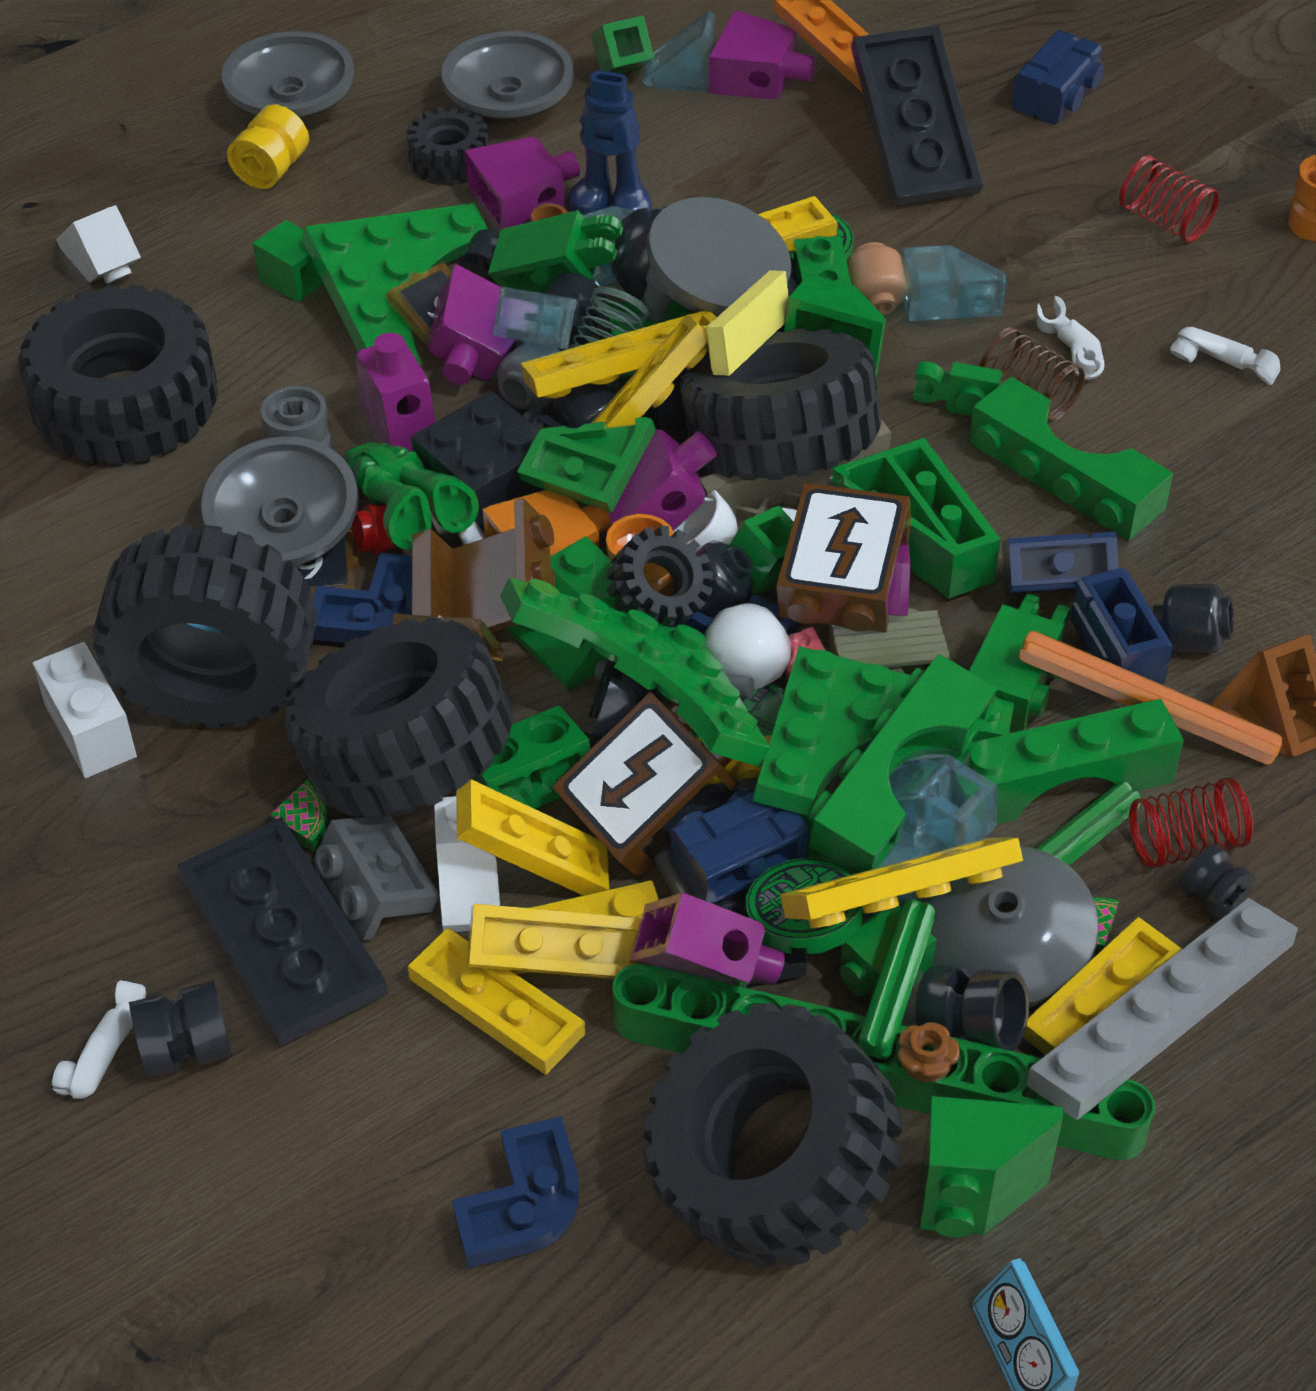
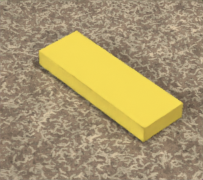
M769 270L706 327L713 375L730 376L785 324L789 299L786 271Z

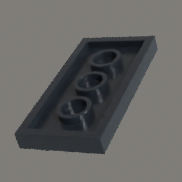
M939 26L854 37L850 47L893 206L979 194L984 184Z
M282 817L177 864L182 883L279 1047L388 994L386 980Z

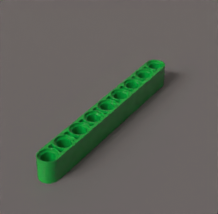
M649 964L626 966L618 972L613 980V1018L617 1032L623 1038L632 1042L672 1052L677 1051L680 1054L692 1044L689 1037L701 1027L705 1026L711 1030L719 1025L718 1017L737 1009L744 1016L748 1015L749 1007L756 1004L773 1003L779 1010L787 1004L806 1007L813 1015L822 1014L834 1022L857 1046L860 1042L859 1036L866 1016ZM642 1001L648 1004L634 1005L632 1003ZM695 1015H701V1016H705V1017H707V1018H704V1019H693V1018H690V1017L695 1016ZM900 1025L891 1055L886 1059H882L887 1062L875 1063L879 1067L878 1071L889 1081L896 1095L893 1106L929 1114L932 1096L1055 1106L1027 1086L1030 1067L1042 1058L950 1037L955 1039L959 1045L960 1053L957 1063L951 1065L946 1075L947 1077L935 1082H921L910 1077L898 1059V1051L901 1049L898 1039L901 1033L908 1028V1026ZM929 1045L922 1047L925 1051H934ZM1128 1079L1078 1120H1075L1063 1111V1120L1057 1146L1113 1160L1135 1158L1143 1151L1155 1112V1100L1150 1091L1142 1084ZM1000 1087L1008 1092L998 1093L989 1088ZM1113 1117H1123L1130 1120L1132 1123H1122L1115 1120Z

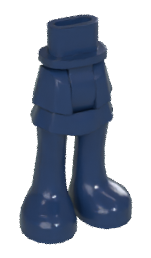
M595 71L590 74V87L585 91V105L579 121L582 125L580 138L585 149L586 172L585 177L571 187L568 196L569 212L578 210L584 218L596 215L601 216L608 209L611 201L612 215L619 220H622L637 209L647 207L648 211L652 210L651 197L641 182L637 164L636 151L637 146L640 144V127L632 104L634 96L632 92L627 90V78L622 74ZM612 155L616 157V187L614 195L608 163V156Z

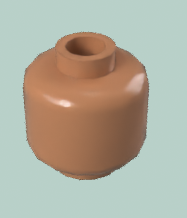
M879 242L865 243L853 250L851 256L846 260L852 285L856 286L883 316L891 313L905 299L908 293V281L901 255L895 249Z

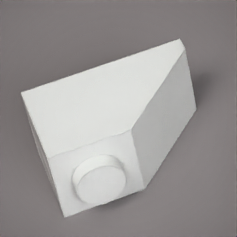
M116 205L73 222L56 239L60 249L89 283L103 277L107 285L132 274L129 266L141 258Z
M456 796L442 797L443 801L434 804L443 931L447 928L454 932L470 931L471 907L473 904L500 906L497 856L457 839Z

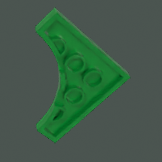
M471 203L305 226L302 241L357 351L359 352L374 346L375 339L381 334L396 333L403 337L421 367L422 362L416 351L412 336L411 306L400 294V291L425 279L438 264L444 266L459 258L463 251L468 249L472 236L479 230L488 228L475 204Z
M511 577L508 578L500 598L513 623L550 635L577 648L585 644L586 640L591 642L593 648L599 654L616 662L614 668L648 690L657 687L663 696L679 704L676 713L695 731L710 753L761 766L770 746L757 727V720L749 714L741 701L739 691L732 686L722 670L723 665L706 646L707 640L702 633L686 625H677L675 629L659 624L653 617L638 610H629L627 614L611 609L606 603L590 595L582 594L579 598L562 594L553 585L539 579H531L527 583Z
M799 646L769 742L770 749L764 759L753 801L809 816L813 805L823 789L838 775L839 767L848 760L856 749L865 752L874 740L870 737L872 729L885 709L890 708L896 711L904 699L901 697V693L911 675L889 670L882 665L866 664L836 656L829 651L813 650ZM995 696L989 718L971 742L1009 734L1014 702L999 699Z

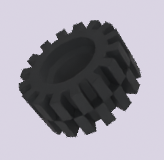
M444 107L436 108L437 114L434 115L428 110L422 113L423 119L416 116L412 120V126L409 125L407 129L409 162L413 173L418 172V177L422 180L429 177L430 183L436 185L440 179L445 181V185H453V179H458L460 184L466 183L465 151L488 146V130L486 123H483V118L479 115L473 117V112L468 110L461 114L459 107H452L451 112H445Z
M651 526L643 529L639 534L636 533L613 557L610 562L613 565L607 570L606 579L614 580L607 587L609 597L615 595L620 597L613 605L615 609L620 612L625 608L628 610H638L650 615L659 624L671 628L675 627V629L677 625H683L706 604L704 601L710 597L713 589L707 586L714 580L713 571H703V568L710 563L707 554L697 557L694 553L701 545L695 539L686 545L682 542L686 533L679 529L669 536V526H659L655 531H653ZM655 563L669 572L676 586V592L673 596L662 595L649 585L643 572L645 564Z

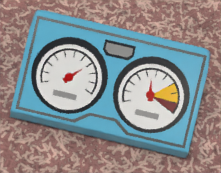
M1021 1258L1012 1260L973 1301V1311L1011 1391H1074L1079 1370L1025 1262H1022Z

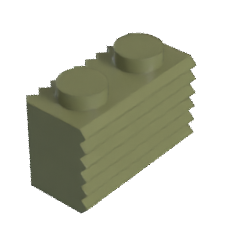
M908 608V616L888 615L889 625L887 633L871 630L858 632L843 626L829 625L828 651L836 656L866 664L882 665L889 670L911 675L917 668L926 671L938 653L949 659V650H947V642H945L940 618H938V610L918 611L914 608Z

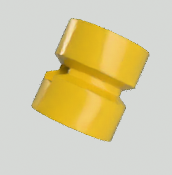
M276 104L267 105L252 119L247 129L242 131L229 145L227 150L228 163L233 172L249 186L258 189H270L288 171L289 166L307 149L309 144L308 130L303 121L288 108Z

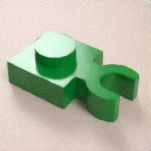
M919 362L914 380L918 381L914 389L913 399L923 403L935 402L938 399L946 400L947 412L972 416L973 406L1001 385L1002 371L953 362L951 372H947L935 363Z

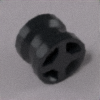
M489 229L476 232L468 244V249L463 251L457 265L498 286L488 274L500 233Z
M1212 845L1202 851L1189 864L1180 879L1179 887L1189 897H1199L1203 900L1206 912L1214 919H1221L1233 911L1245 899L1254 884L1255 877L1247 868L1235 867L1230 863L1228 852L1221 846Z

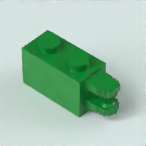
M576 210L501 229L488 274L501 288L524 300L544 296L552 279L560 274L576 273L593 280L596 267L602 266L605 263L609 264V262L615 260L617 250L615 243L613 244L611 240L615 241V239H619L623 231L622 220L608 214L584 218Z
M1031 594L1026 595L1019 609L1002 604L969 672L997 687V698L1014 702L1009 730L1011 732L1025 730L1032 715L1039 718L1042 716L1051 690L1047 682L1050 677L1057 680L1060 678L1020 661L1018 658L1019 650L1025 636L1029 631H1036L1061 642L1071 614V607L1059 604L1056 610H1054L1051 619L1037 616L1039 597Z

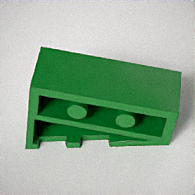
M925 438L832 468L831 486L910 497L911 531L908 540L910 571L949 599L995 583L1001 538Z

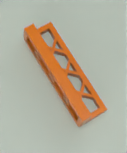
M773 0V11L862 92L850 46L854 37L869 34L832 0Z

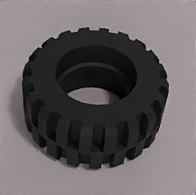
M116 285L102 286L103 290L90 293L89 290L76 293L75 299L69 302L63 299L53 305L49 315L43 313L31 327L32 331L29 330L21 344L18 368L33 424L37 426L40 436L52 446L54 445V449L70 458L76 454L77 459L82 462L95 465L97 461H105L108 466H123L124 461L135 460L136 464L150 461V456L159 453L165 456L175 451L177 444L181 441L188 443L198 433V426L203 427L213 413L212 408L216 404L218 396L217 378L209 336L200 316L193 312V309L179 298L173 300L170 294L156 288L153 292H149L144 286L129 285V289H118ZM137 371L123 377L100 379L117 372Z
M806 328L793 329L789 332L777 330L730 376L713 375L709 352H706L697 365L686 370L681 382V394L688 436L690 438L696 432H700L710 441L717 456L704 467L710 472L716 471L727 478L739 476L742 480L755 481L757 478H768L771 481L783 480V477L797 475V477L812 475V471L820 469L826 471L837 467L839 462L843 460L850 461L859 456L861 450H867L881 428L882 422L873 355L859 339H853L849 334L843 332L833 334L831 330L818 329L817 331H807Z
M180 525L173 527L170 533H165L160 529L142 537V541L137 540L131 543L121 552L120 558L113 562L108 573L92 634L94 638L93 649L100 666H102V670L113 686L120 685L122 695L133 704L138 701L144 704L147 712L161 717L162 714L174 717L175 723L188 726L191 725V722L204 723L205 728H221L226 723H233L235 727L245 726L252 723L255 717L262 721L274 715L280 708L288 704L293 689L299 688L300 679L307 672L317 622V609L314 606L315 598L308 583L303 581V575L291 561L284 563L280 551L269 544L262 547L254 543V538L251 535L238 531L237 535L222 532V527L206 525L204 530H193L191 525ZM188 624L205 625L225 633L206 631Z
M427 617L424 622L409 619L400 621L397 626L388 628L384 625L375 628L371 634L360 639L355 637L345 642L344 647L336 653L330 652L320 659L319 666L315 670H308L300 679L299 688L293 689L289 697L288 707L286 708L284 727L302 767L322 802L349 816L358 818L362 814L370 819L384 818L387 813L394 812L398 816L413 813L415 807L424 804L430 807L443 801L442 796L453 790L457 791L477 773L483 774L492 765L493 755L501 754L504 749L508 735H510L514 714L511 710V701L484 640L478 633L453 620L446 622L441 618Z
M773 1003L750 1006L749 1014L745 1016L738 1009L718 1017L719 1025L709 1030L703 1026L691 1035L689 1039L692 1044L681 1055L675 1051L666 1063L665 1067L670 1071L664 1082L656 1081L649 1101L654 1105L653 1114H645L642 1137L652 1144L645 1147L643 1152L646 1172L654 1177L653 1189L661 1203L672 1210V1215L721 1253L735 1260L744 1258L753 1266L772 1267L777 1264L778 1259L787 1266L806 1263L810 1260L809 1251L817 1249L820 1253L826 1255L842 1245L839 1237L847 1230L851 1229L857 1234L870 1220L864 1215L873 1201L882 1204L891 1186L884 1179L887 1170L895 1171L898 1168L901 1148L892 1141L893 1137H900L902 1132L901 1114L893 1106L896 1095L889 1081L878 1071L879 1067L848 1035L822 1014L813 1015L806 1007L793 1004L784 1005L779 1010ZM810 1090L812 1094L810 1123L803 1140L794 1153L784 1163L765 1175L752 1179L735 1180L733 1173L734 1149L738 1136L751 1115L764 1103L778 1095L791 1091Z

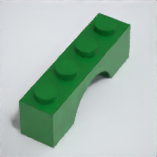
M1010 377L973 406L970 444L1016 471L1022 477L1029 479L1055 495L1064 503L1086 514L1103 527L1113 532L1116 531L1118 535L1130 541L1166 510L1173 472L1133 448L1111 454H1094L1066 445L1052 433L1047 421L1051 400L1015 378Z
M939 653L926 671L917 668L911 674L902 690L901 697L904 700L896 711L887 708L877 720L870 735L874 740L866 751L863 752L856 749L846 761L839 776L843 781L835 792L831 794L827 790L824 791L813 805L808 816V821L813 823L809 847L831 861L847 867L854 874L881 867L899 842L906 817V812L892 792L889 782L890 775L901 764L918 756L943 754L960 757L989 718L998 688Z
M1156 699L971 742L960 757L949 755L944 791L974 821L973 830L1017 820L1025 808L1038 796L1057 785L1075 779L1097 777L1107 779L1114 784L1127 782L1132 789L1138 791L1174 783L1184 739L1162 699Z

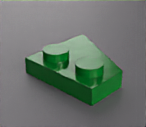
M646 417L635 418V425L607 428L605 422L587 423L578 428H567L565 426L543 428L538 432L517 473L525 483L612 513L656 428L652 419Z

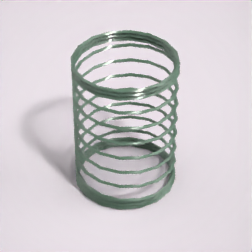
M609 287L595 288L589 300L592 307L585 309L588 316L582 317L581 321L584 325L577 328L580 335L573 337L576 344L570 345L569 349L581 346L575 340L576 337H583L590 342L599 341L598 339L583 335L579 330L580 328H588L605 338L613 337V335L601 329L588 326L583 321L584 318H591L595 322L615 331L630 332L622 330L609 321L591 316L588 313V309H596L609 318L627 323L634 330L637 329L632 324H641V328H644L642 323L646 322L650 313L641 301L623 291ZM596 294H609L628 301L639 308L645 316H637L619 303L597 297ZM601 300L613 303L627 310L632 315L620 312L608 306ZM618 379L612 382L614 386H611L614 392L619 386Z

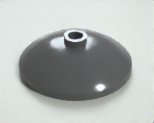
M304 31L271 33L246 42L230 54L223 65L221 73L223 88L227 97L241 109L257 115L267 105L276 104L288 108L299 118L318 114L336 104L351 88L355 74L352 57L343 45L327 36Z
M498 31L473 37L455 47L448 54L443 62L441 71L443 88L453 102L463 109L473 112V114L501 120L530 117L551 108L570 90L574 75L571 57L562 46L547 37L523 31Z
M295 436L265 438L247 444L228 455L211 473L205 484L201 499L202 517L205 526L222 527V532L237 535L238 531L251 535L254 538V543L262 547L269 544L280 551L284 563L291 561L294 565L313 560L332 549L350 529L358 508L356 481L346 461L333 449L320 442Z
M1020 846L1023 861L1001 867L1003 877L975 884H968L967 877L950 881V892L924 898L923 902L930 903L935 909L934 923L930 932L936 938L933 965L969 967L974 972L980 969L1015 971L1023 977L1027 986L1030 1008L1047 1002L1092 960L1098 939V916L1094 899L1088 887L1069 865L1049 853ZM1006 902L1017 906L1010 913H1002L996 909L1000 904Z

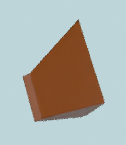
M1302 634L1257 651L1211 704V706L1279 734L1282 737L1279 753L1287 757H1295L1316 748V653L1310 634Z

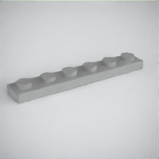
M1248 898L1030 1067L1027 1086L1055 1106L1063 1107L1065 1113L1078 1120L1292 947L1298 927Z

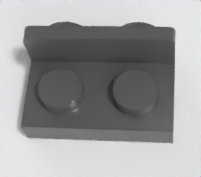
M385 815L384 818L377 819L360 817L331 820L321 845L316 851L315 865L319 876L325 880L341 911L360 941L372 940L382 918L433 912L440 894L391 815Z

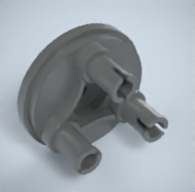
M692 197L676 201L665 207L656 216L649 231L646 246L649 260V268L646 273V282L648 284L640 301L647 307L650 313L647 319L650 321L659 322L666 319L672 300L697 313L706 310L718 317L769 270L786 271L788 282L791 273L789 251L782 237L770 223L742 205L712 197Z

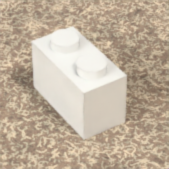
M85 642L32 662L44 704L85 778L137 757L126 714Z

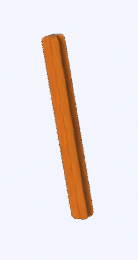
M1029 631L1022 642L1018 656L1020 661L1126 706L1162 699L1178 728L1265 765L1271 764L1280 751L1282 737L1273 731L1036 631Z

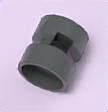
M306 386L283 387L270 393L262 401L260 414L265 438L280 436L302 437L315 440L332 449L331 436L327 428L329 421L324 397L316 390Z

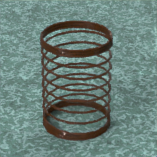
M1014 327L1003 329L987 346L979 367H986L989 356L995 346L1005 336L1016 332V338L1002 349L991 369H994L1005 349L1016 340L1012 354L1001 369L1002 377L1012 367L1022 347L1019 359L1001 384L1012 377L1021 360L1031 352L1028 362L1017 380L1021 381L1028 367L1039 357L1031 378L1025 384L1029 387L1036 373L1047 363L1043 376L1034 388L1035 391H1038L1046 376L1055 368L1053 377L1042 394L1051 400L1050 403L1058 394L1065 376L1073 370L1072 381L1065 397L1057 408L1048 414V420L1050 421L1061 418L1073 406L1080 395L1085 379L1084 369L1069 360H1065V357L1057 355L1055 351L1048 350V347L1040 345L1038 341L1023 335V332ZM1031 343V349L1022 356L1024 345ZM1041 347L1045 348L1047 351H1043L1041 353ZM1039 348V355L1030 362L1033 350ZM1049 352L1055 354V356L1050 357ZM1048 353V359L1039 366L1041 355ZM1058 357L1063 359V361L1058 363ZM1052 358H1056V365L1047 372L1049 361ZM1064 363V369L1055 377L1058 365ZM1075 369H1078V382L1072 395L1061 410L1052 415L1067 398L1074 382ZM1060 383V385H1059V387H1058L1056 393H1055V394L1053 395V397H1052V394L1054 393L1055 389L1057 388L1058 384Z

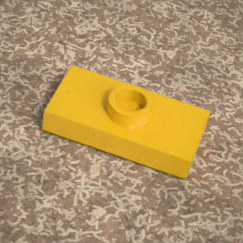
M815 196L758 214L775 228L785 242L788 251L793 250L794 239L813 238L816 236L832 237L837 235V221Z

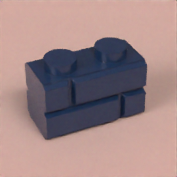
M1062 30L1055 32L1015 76L1012 99L1014 110L1029 116L1036 114L1037 119L1056 125L1057 122L1059 123L1068 111L1076 112L1082 103L1084 93L1088 89L1095 90L1103 77L1104 65L1100 64L1102 54L1100 44L1084 38L1079 41L1076 35Z
M1116 531L1091 533L1089 535L1083 533L1008 538L1002 542L1005 595L1075 590L1077 581L1082 579V577L1119 568Z
M1118 568L1082 577V579L1077 581L1074 594L1076 602L1072 605L1070 621L1088 652L1095 657L1162 685L1165 684L1168 671L1166 664L1170 662L1173 645L1127 569Z
M744 788L734 793L726 804L705 814L702 811H695L684 816L676 827L671 829V859L685 882H689L690 888L696 897L714 904L751 886L753 881L770 867L788 860L807 858L809 833L807 824L798 813L754 802L755 791L752 788Z

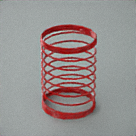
M1149 155L1142 157L1129 170L1120 189L1119 201L1120 206L1133 213L1138 212L1140 217L1146 216L1149 222L1155 221L1157 226L1163 225V229L1166 231L1171 229L1172 234H1179L1181 239L1189 243L1198 239L1210 225L1218 208L1219 194L1215 189L1209 188L1205 184L1201 185L1199 181L1192 180L1190 176H1184L1180 171L1176 172L1174 168L1168 167L1165 163H1159L1157 159ZM1152 161V167L1141 177L1131 196L1130 205L1125 206V195L1130 181L1144 164ZM1160 165H1163V166H1165L1166 168H1164L1163 170H1161ZM1168 169H1171L1174 172L1169 175ZM1151 170L1150 177L1142 193L1132 202L1139 184ZM1167 170V177L1158 185L1160 173ZM1177 173L1182 175V177L1177 179ZM1175 174V181L1166 190L1169 177ZM1158 176L1155 188L1152 191L1149 199L1140 208L1141 202L1148 195L1149 191L1151 190L1156 177ZM1183 178V186L1174 195L1177 182ZM1185 178L1191 180L1185 184ZM1166 181L1163 192L1158 202L1155 204L1152 210L1149 211V207L1154 195L1156 194L1160 186ZM1193 182H1196L1199 185L1194 188ZM1191 183V191L1181 201L1185 186ZM1174 185L1172 194L1166 206L1157 216V212L1162 200L1164 199L1167 192ZM1200 187V193L1190 204L1193 191ZM1182 190L1180 199L1175 209L1170 214V216L1165 220L1166 214L1171 203L1173 202L1177 194ZM1210 192H1213L1214 197L1210 211L1201 227L1194 233L1206 214ZM1208 194L1207 205L1199 223L1186 236L1187 226L1193 219L1200 201ZM1190 195L1186 208L1184 209L1182 215L1177 220V222L1173 225L1174 219L1179 208L1181 207L1185 199ZM1148 203L1146 215H1141L1140 211ZM1138 206L1137 211L1132 210L1133 208ZM1156 208L1154 219L1150 220L1148 215ZM1165 211L1163 223L1158 224L1156 219ZM1174 214L1171 222V227L1166 228L1164 224ZM1183 217L1180 224L1179 232L1175 233L1173 231V227L1177 225Z
M1227 777L1219 779L1215 785L1207 782L1204 787L1196 784L1192 790L1184 787L1180 793L1172 790L1169 796L1161 793L1157 799L1150 795L1147 799L1142 797L1135 799L1131 803L1129 810V824L1132 839L1140 859L1147 867L1154 869L1162 867L1166 863L1174 864L1178 860L1186 861L1190 857L1196 858L1198 855H1191L1194 847L1200 853L1204 850L1205 844L1210 847L1206 841L1202 809L1194 794V790L1197 787L1203 791V809L1209 828L1215 837L1214 845L1218 842L1224 850L1246 847L1250 844L1253 836V818L1247 796L1241 785L1235 779ZM1227 782L1233 787L1235 793L1239 798L1243 810L1245 821V837L1243 843L1239 842L1241 836L1240 811L1238 808L1236 797L1231 787L1227 784ZM1224 784L1228 787L1233 797L1237 811V839L1229 827L1228 813L1223 800ZM1208 785L1214 787L1216 813L1221 829L1226 836L1224 845L1217 837L1218 829L1214 807L1208 793L1205 791ZM1185 790L1191 793V809L1194 822L1203 839L1201 850L1194 843L1193 822L1189 808L1182 797ZM1173 793L1178 794L1180 797V814L1187 836L1191 841L1190 852L1182 845L1181 824L1176 808L1171 800ZM1162 795L1168 799L1169 819L1176 840L1179 843L1178 856L1170 847L1169 826L1163 808L1159 803ZM1205 795L1213 814L1215 832L1208 818ZM1193 797L1201 816L1203 834L1197 822ZM1150 798L1155 800L1156 810L1154 806L1148 801ZM1139 802L1145 807V820L1148 832L1157 850L1156 862L1149 856L1139 834L1137 823ZM1182 802L1188 814L1191 836L1185 823ZM1171 806L1177 820L1179 837L1173 824ZM1159 808L1165 822L1167 839L1162 828L1159 815ZM1148 814L1155 830L1157 845L1151 833ZM1228 841L1233 845L1232 847H1227ZM1165 843H1166V845H1167V847H1168L1166 858H1165V855H1166ZM1182 850L1188 855L1186 858H1180ZM1170 852L1176 857L1174 861L1168 860Z

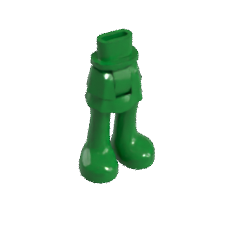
M369 442L354 447L345 454L344 460L353 472L357 487L363 491L364 495L372 503L383 502L387 505L383 517L384 529L387 537L399 548L412 550V535L431 529V513L438 525L451 533L463 532L473 524L477 517L479 505L474 490L454 476L425 469L416 452H409L404 447L393 446L389 443Z

